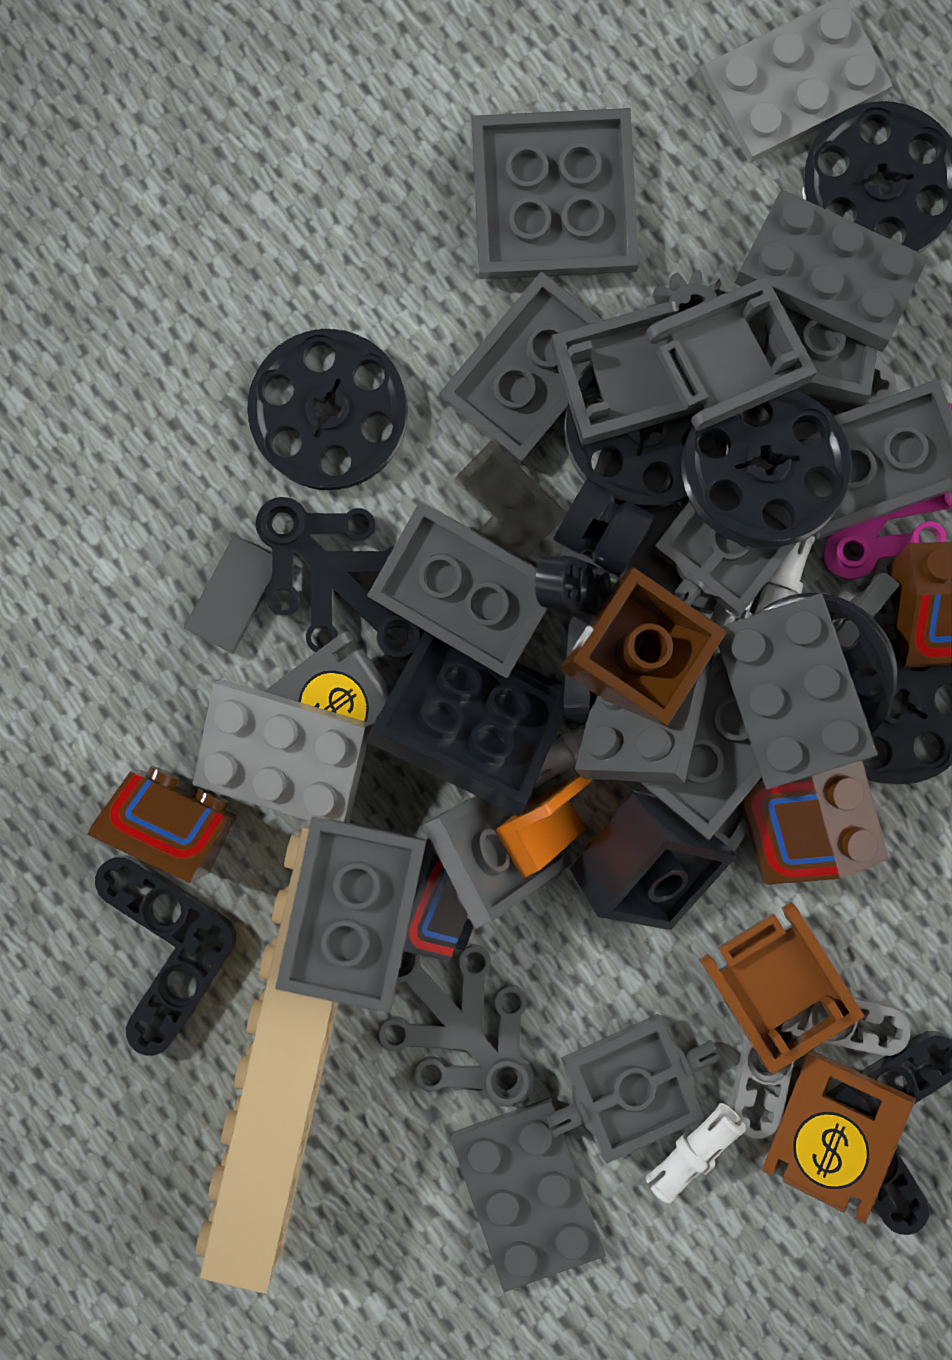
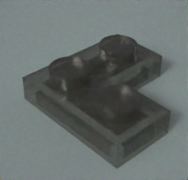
M492 440L454 478L455 482L491 516L477 533L523 560H526L562 523L567 514L545 490Z

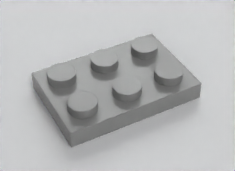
M831 0L705 63L702 69V73L749 163L827 125L836 116L852 107L870 103L888 94L893 87L848 0Z
M223 679L213 682L193 785L310 822L313 816H319L350 823L368 744L366 740L372 723Z

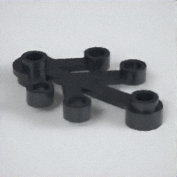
M273 498L263 504L256 516L258 536L264 544L272 548V588L267 595L269 609L277 616L287 617L295 613L299 607V594L292 586L293 556L295 551L311 567V626L306 632V643L310 650L316 653L321 649L312 642L311 635L314 630L318 628L328 629L332 634V640L338 636L337 630L332 625L333 588L377 632V645L385 655L391 658H404L410 655L420 641L418 626L400 615L391 616L378 602L367 596L368 592L349 574L380 573L394 546L389 547L385 551H325L310 536L345 534L351 541H366L371 537L375 527L372 514L363 508H354L347 513H307L304 507L292 498ZM279 516H287L293 521L294 525L289 533L279 534L272 527L273 521ZM355 516H361L367 520L369 528L363 534H355L349 529V520ZM282 590L290 592L294 597L293 605L286 610L278 609L273 604L274 595ZM399 627L406 632L407 642L404 646L394 647L390 645L387 640V634L390 629Z

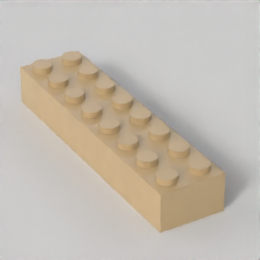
M310 824L303 827L302 831H299L297 835H292L288 844L284 867L293 869L290 884H286L284 890L280 889L278 891L272 913V922L280 924L278 936H275L272 945H266L259 970V977L268 979L266 989L262 990L259 1000L254 999L250 1010L246 1033L254 1034L255 1037L253 1043L251 1042L248 1047L247 1054H242L240 1057L233 1088L242 1090V1094L238 1096L234 1110L229 1109L224 1123L221 1144L229 1145V1149H226L221 1165H216L208 1193V1200L217 1201V1203L214 1202L208 1221L204 1220L195 1250L196 1256L204 1257L199 1279L267 1294L282 1254L338 1007L337 1002L275 989Z

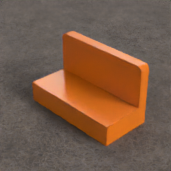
M577 774L543 791L525 806L519 817L513 815L495 829L497 836L522 879L540 871L586 830L569 799L594 779H584L580 774Z

